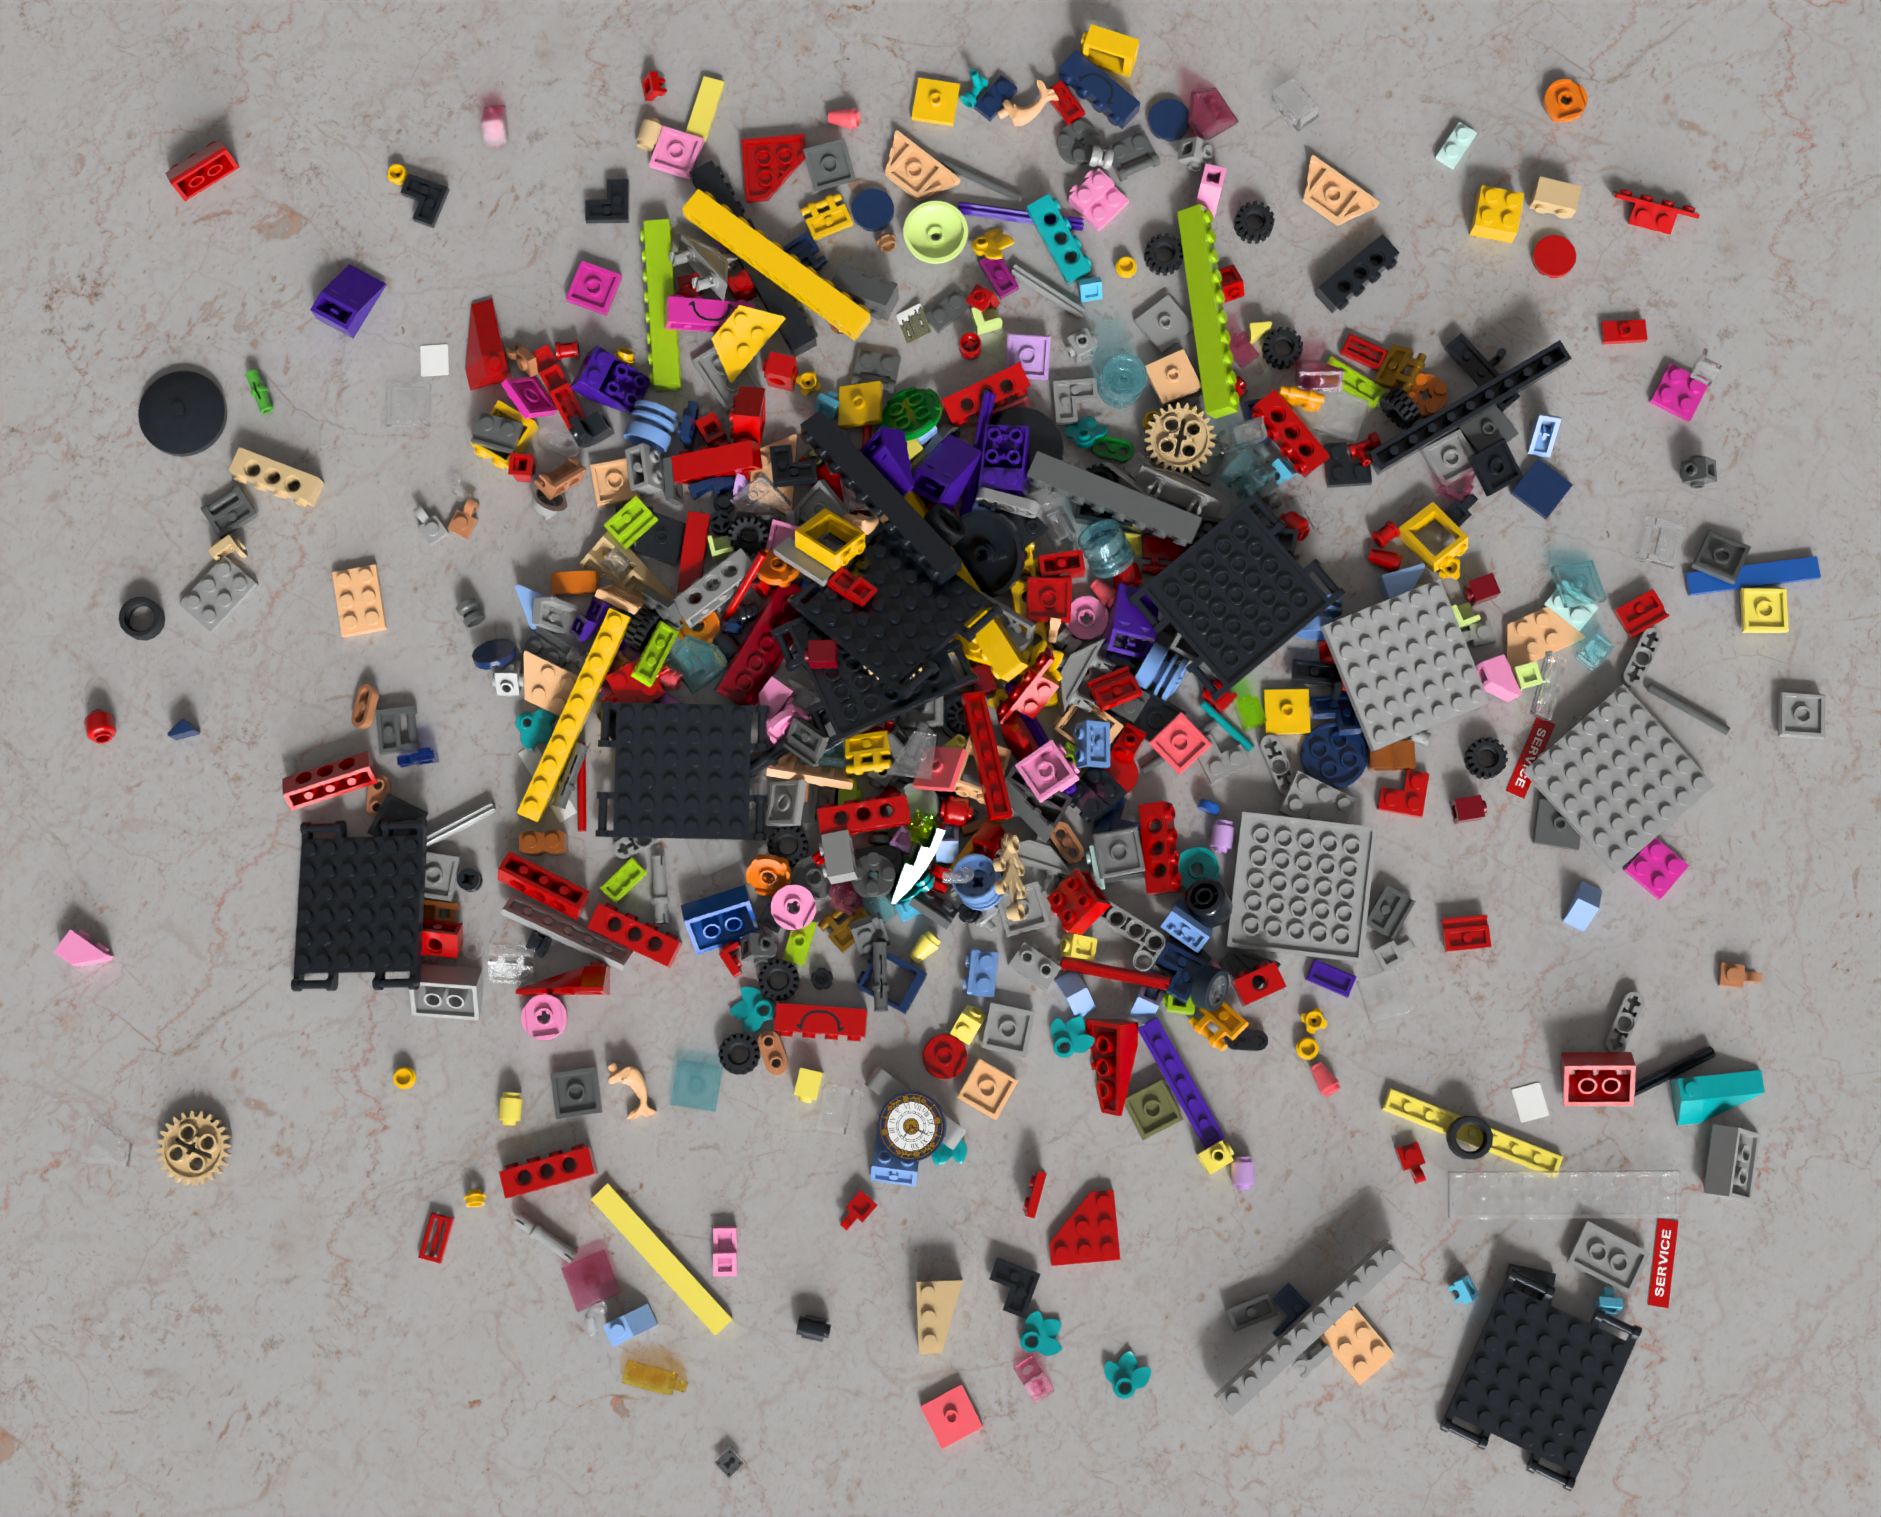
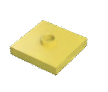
M1786 588L1740 589L1742 633H1787L1789 631Z

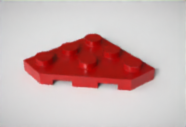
M805 134L741 139L746 202L769 201L805 160L803 149H806Z
M1114 1190L1094 1191L1087 1195L1049 1242L1051 1266L1121 1260Z

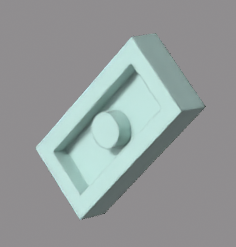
M1459 122L1435 159L1454 170L1476 137L1477 132Z
M1089 845V851L1085 852L1086 864L1091 865V875L1100 889L1104 891L1105 883L1104 879H1100L1094 845Z

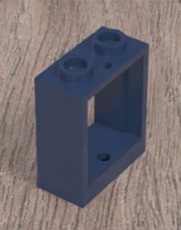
M872 951L867 961L870 964L867 971L862 970L856 982L859 984L857 987L859 990L874 998V991L866 987L873 975ZM887 952L888 961L916 975L900 1005L888 999V1006L906 1015L924 983L927 973Z

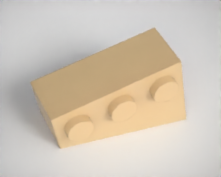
M963 1279L916 1281L919 1354L943 1352Z

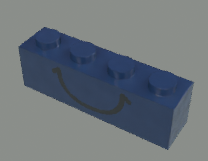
M1075 50L1059 67V79L1067 87L1070 86L1074 89L1079 98L1086 99L1091 103L1096 112L1103 113L1112 125L1123 129L1139 112L1141 102L1079 51Z

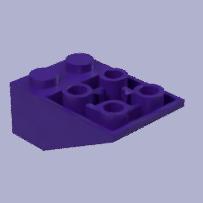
M349 264L321 291L310 311L316 319L354 339L387 284Z
M596 345L586 354L570 388L591 401L631 415L632 411L635 410V402L643 400L650 385V378Z
M986 424L978 488H989L1015 496L1027 497L1029 484L1027 477L1029 471V426Z
M881 426L860 449V452L905 497L914 488L905 433L902 430Z
M948 434L917 467L913 475L914 488L912 490L937 504L945 505L953 511L982 456V451Z
M1118 583L1103 638L1105 640L1101 647L1145 660L1154 645L1156 633L1140 611L1128 602V599L1139 591L1140 588ZM1146 595L1143 596L1141 600L1158 619L1159 610Z

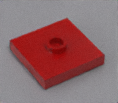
M1028 577L1026 618L1032 622H1050V617L1061 619V623H1071L1072 578Z

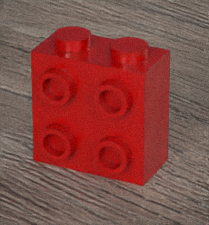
M1077 868L1046 898L1051 905V911L1061 920L1062 928L1068 933L1082 935L1111 906L1090 872Z

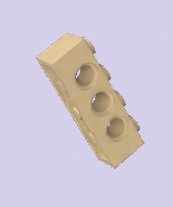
M240 447L228 470L237 482L242 484L252 483L254 488L266 492L268 489L281 499L286 500L287 497L294 499L293 502L302 507L307 505L315 507L324 487V483L319 477ZM260 468L258 474L252 475L254 469ZM280 475V479L276 483H272V479ZM296 483H300L299 488L295 491H292V486Z

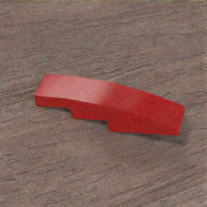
M547 344L531 353L536 357L538 373L569 430L572 427L569 419L575 415L581 419H585L586 416Z
M688 511L677 594L682 591L684 592L696 579L703 577L704 562L707 555L710 513ZM700 597L695 598L692 603H698Z

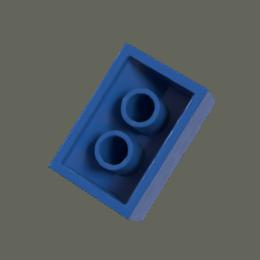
M746 885L681 905L684 923L696 955L720 948L730 941H733V943L739 942L740 938L746 934L760 930Z

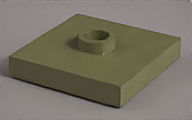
M1163 1078L1126 1097L1124 1106L1142 1140L1184 1120Z

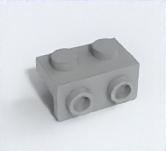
M544 594L543 597L534 598L532 624L558 634L566 633L568 612L578 611V606L571 604L570 600L558 599L557 595Z

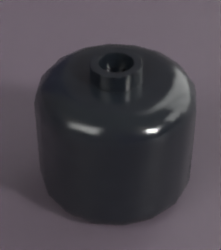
M1203 878L1191 884L1186 891L1184 900L1187 910L1195 920L1205 927L1214 928L1220 926L1230 917L1233 908L1232 899L1220 882L1211 878Z

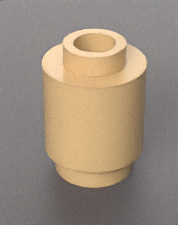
M649 117L642 121L636 139L638 141L637 146L640 149L653 152L663 128L659 120Z

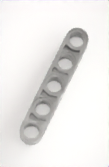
M879 1066L876 1067L864 1084L887 1102L897 1094L911 1091ZM945 1116L947 1130L942 1143L954 1150L967 1131Z

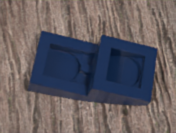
M733 477L711 478L690 485L688 489L692 498L696 500L711 491H714L716 496L722 492L727 493L734 489L735 481Z

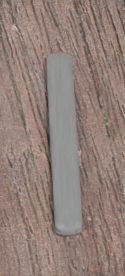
M1015 264L1010 272L1013 277L1075 317L1081 318L1085 313L1086 308L1019 264Z
M487 802L428 833L427 848L496 813L494 804Z

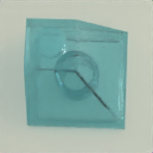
M689 635L682 640L668 658L674 669L679 670V673L683 674V682L692 694H695L720 676L729 664L718 646Z

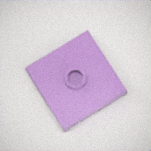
M1008 333L1005 369L1020 362L1028 379L1048 380L1051 336Z

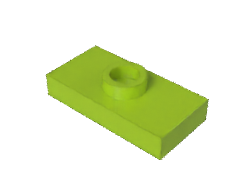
M631 857L600 889L617 904L648 872Z
M811 921L805 927L791 930L783 956L784 961L805 966L816 930V922Z

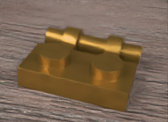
M1392 344L1374 382L1391 390L1396 388L1398 383L1403 384L1400 390L1408 394L1410 389L1414 388L1416 384L1415 379L1419 371L1423 370L1427 356L1424 353H1419L1416 359L1412 358L1414 354L1412 349ZM1407 366L1411 367L1408 376L1404 375Z
M851 895L845 901H840L838 903L839 906L832 913H827L823 917L824 920L817 925L823 932L829 926L834 930L828 935V938L842 953L846 952L855 943L848 923L869 916L862 907H859L855 912L851 909L857 902ZM846 913L849 917L841 925H838L835 921Z

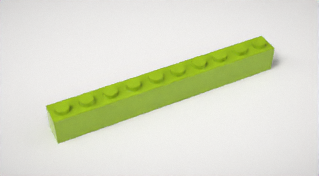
M1197 204L1178 211L1177 214L1205 413L1217 419L1239 412L1238 404L1240 400L1235 389L1237 379L1232 368L1234 358L1229 347L1231 337L1226 326L1228 317L1223 305L1225 296L1221 290L1220 282L1222 281V276L1217 264L1219 255L1215 250L1214 242L1216 241V235L1212 229L1213 215L1202 204Z

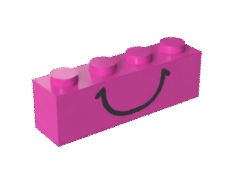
M679 294L668 296L664 304V329L716 333L738 305L754 309V303H748L746 300L732 302L724 299L723 302L720 298L708 300L702 296L684 298V296Z

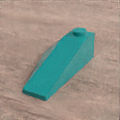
M1761 1070L1670 1080L1677 1125L1702 1123L1765 1093Z

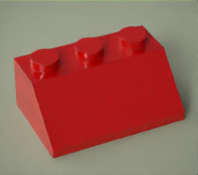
M219 139L209 143L200 152L191 154L182 163L172 166L165 174L183 200L187 201L237 170L239 166Z
M1561 1052L1560 1073L1563 1106H1634L1636 1065L1632 1052Z

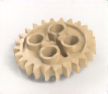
M1177 403L1176 409H1173L1169 404L1167 412L1160 408L1161 416L1153 414L1155 422H1148V426L1152 430H1145V434L1150 437L1144 439V443L1150 444L1146 448V452L1153 451L1150 460L1158 459L1155 466L1164 464L1163 469L1167 470L1168 467L1172 471L1179 469L1180 473L1183 474L1185 468H1187L1189 473H1192V466L1200 469L1199 461L1207 463L1205 455H1212L1208 448L1215 447V443L1210 440L1215 439L1216 435L1210 434L1214 430V426H1207L1210 418L1203 419L1204 411L1197 414V406L1189 410L1188 403H1186L1184 409ZM1185 420L1183 439L1185 440H1182L1179 456L1176 458L1174 456L1177 445L1176 438L1179 435L1181 421ZM1173 421L1178 427L1176 430L1170 431L1166 428L1165 424ZM1194 425L1199 429V433L1191 435L1188 433L1187 428ZM1168 442L1173 446V450L1164 452L1161 449V445ZM1185 447H1191L1195 453L1192 456H1185L1182 450Z
M191 1111L189 1117L187 1113L183 1112L181 1113L182 1120L179 1117H173L174 1125L166 1123L168 1131H160L164 1139L156 1141L162 1145V1148L155 1150V1152L162 1153V1156L157 1161L165 1163L160 1168L161 1170L169 1169L167 1177L175 1175V1183H179L182 1180L183 1185H189L190 1181L192 1186H198L199 1181L201 1184H207V1177L210 1180H215L214 1172L222 1174L223 1171L220 1166L229 1165L224 1159L225 1157L232 1156V1154L226 1152L228 1148L233 1147L232 1144H227L226 1142L232 1136L224 1135L228 1127H219L222 1123L221 1119L213 1122L215 1115L209 1114L206 1117V1112L200 1111L199 1115L196 1111ZM192 1127L194 1134L192 1138L188 1139L186 1130ZM209 1137H212L214 1140V1145L211 1149H208L206 1146V1140ZM180 1138L187 1144H195V1148L211 1154L212 1158H208L201 1152H194L193 1148L178 1143L177 1139ZM177 1148H181L183 1151V1155L179 1160L175 1157ZM201 1158L203 1165L201 1169L197 1170L195 1161Z

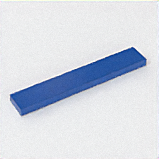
M1817 556L1744 565L1734 585L1701 571L1690 572L1684 575L1688 596L1821 578Z

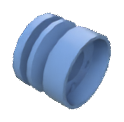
M637 400L634 405L635 410L631 413L632 418L636 421L628 422L623 434L624 438L635 446L644 443L658 449L659 453H666L671 442V436L666 432L675 431L674 424L678 422L679 416L663 405L646 400Z
M1339 598L1298 632L1295 637L1313 641L1326 640L1321 626L1336 621L1337 619L1334 618L1341 616L1342 610L1340 607H1342L1343 599Z
M1155 642L1140 667L1135 680L1145 690L1152 682L1155 683L1154 695L1158 694L1161 687L1164 688L1165 691L1161 699L1166 701L1180 685L1186 674L1185 668L1189 660L1184 658L1181 664L1177 666L1175 663L1179 655L1176 653L1170 661L1167 660L1166 657L1169 649Z
M971 854L964 856L952 869V886L963 903L969 908L979 911L991 909L1000 902L1004 895H998L995 891V882L1002 880L1003 877L1000 872L994 870L993 861L985 855Z

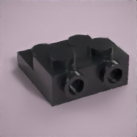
M1089 767L1079 778L1080 780L1074 783L1077 790L1068 795L1073 798L1069 806L1073 809L1075 807L1080 809L1079 816L1087 823L1092 821L1098 825L1128 791L1103 768Z

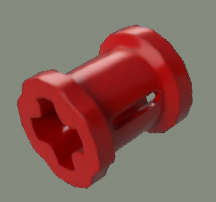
M578 339L567 343L555 341L558 361L562 360V358L570 357L580 359Z
M1388 520L1386 525L1378 531L1371 532L1373 541L1381 549L1394 537L1398 538L1400 536L1399 529L1391 520Z

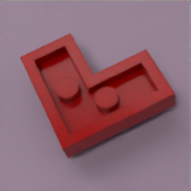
M1407 769L1403 791L1385 787L1380 788L1377 810L1422 818L1430 774Z

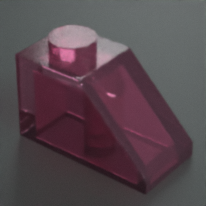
M506 106L484 107L481 125L486 147L501 148L507 144L509 137Z
M1296 360L1295 383L1297 389L1310 391V389L1316 391H1342L1344 371L1341 368L1319 360Z

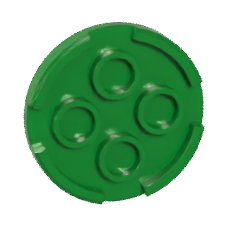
M916 387L902 390L887 401V406L882 412V423L879 425L880 427L902 430L905 433L906 441L914 440L928 433L938 423L943 411L942 402L937 393L930 388L916 389Z

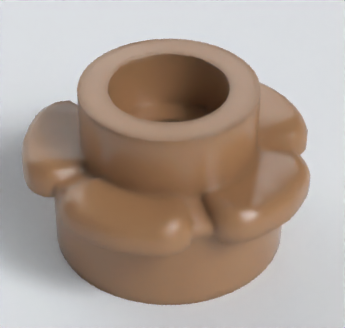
M883 233L879 236L876 245L882 252L888 253L896 248L897 243L895 240L897 238L894 234Z

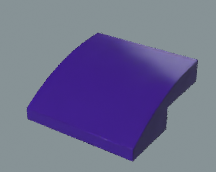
M593 595L586 615L577 612L569 633L579 641L584 642L600 627L612 605Z

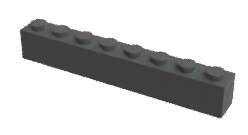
M1037 451L1027 474L1028 480L1031 481L1030 484L1042 489L1044 486L1051 489L1050 492L1057 496L1063 497L1064 494L1071 497V501L1076 504H1089L1092 506V510L1102 514L1104 511L1111 513L1112 518L1124 522V520L1133 522L1132 526L1140 530L1148 528L1153 531L1155 536L1163 539L1166 536L1174 539L1173 542L1182 547H1186V544L1192 546L1202 523V517Z

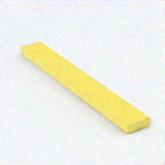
M1389 1088L1382 1106L1384 1111L1447 1135L1450 1124L1455 1119L1462 1117L1392 1088ZM1465 1124L1458 1129L1456 1139L1479 1148L1483 1142V1135L1477 1126ZM1491 1128L1493 1144L1489 1150L1490 1153L1556 1178L1563 1156Z
M609 1183L591 1199L715 1336L733 1320Z

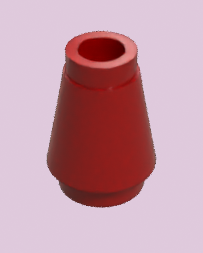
M1372 549L1368 561L1391 573L1399 570L1403 556L1398 555V552Z

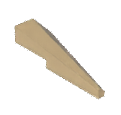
M609 531L601 537L578 564L582 569L588 568L592 571H598V577L602 578L604 576L615 582V586L642 599L644 597L641 591L647 586L670 600L674 599V596L630 548L625 549Z

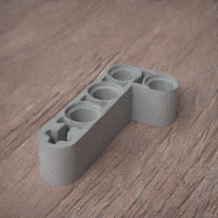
M1110 902L1111 906L1106 910L1108 912L1107 916L1103 913L1097 921L1139 946L1133 957V966L1136 971L1149 973L1156 965L1157 959L1166 945L1164 936ZM1119 914L1123 917V921L1120 924H1113L1111 918ZM1138 926L1143 931L1139 936H1132L1130 930ZM1158 938L1162 941V944L1159 948H1152L1149 946L1150 941ZM1141 957L1148 958L1150 961L1147 967H1139L1137 965L1138 959Z

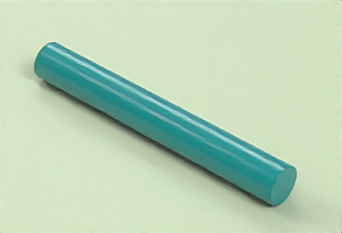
M1206 700L1202 703L1200 707L1248 752L1255 746Z

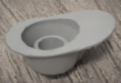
M538 472L531 478L532 507L547 521L550 517L556 516L567 508L565 492L549 500L534 484L536 479H540L539 475L548 473Z

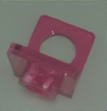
M1473 473L1461 493L1443 484L1440 485L1436 493L1452 502L1456 499L1460 502L1464 496L1468 498L1474 488L1471 483L1476 474Z
M1033 1356L1014 1367V1371L1034 1403H1038L1054 1392L1053 1387ZM1026 1366H1034L1031 1373L1027 1375L1022 1374Z

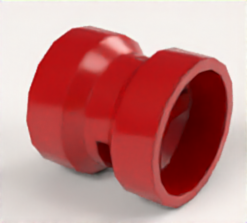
M970 332L964 334L960 339V354L966 360H974L981 353V339L977 334Z
M932 865L930 872L935 877V881L931 890L945 894L948 888L946 885L947 881L951 879V871L937 865Z

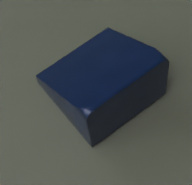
M181 719L167 735L175 740L199 735L200 732L189 721Z

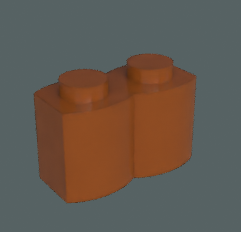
M1408 737L1372 752L1367 744L1368 771H1406L1407 769L1413 770L1416 768L1414 741H1408Z
M548 830L543 833L526 831L519 834V851L528 856H541L545 853L562 855L569 852L568 835L560 830Z

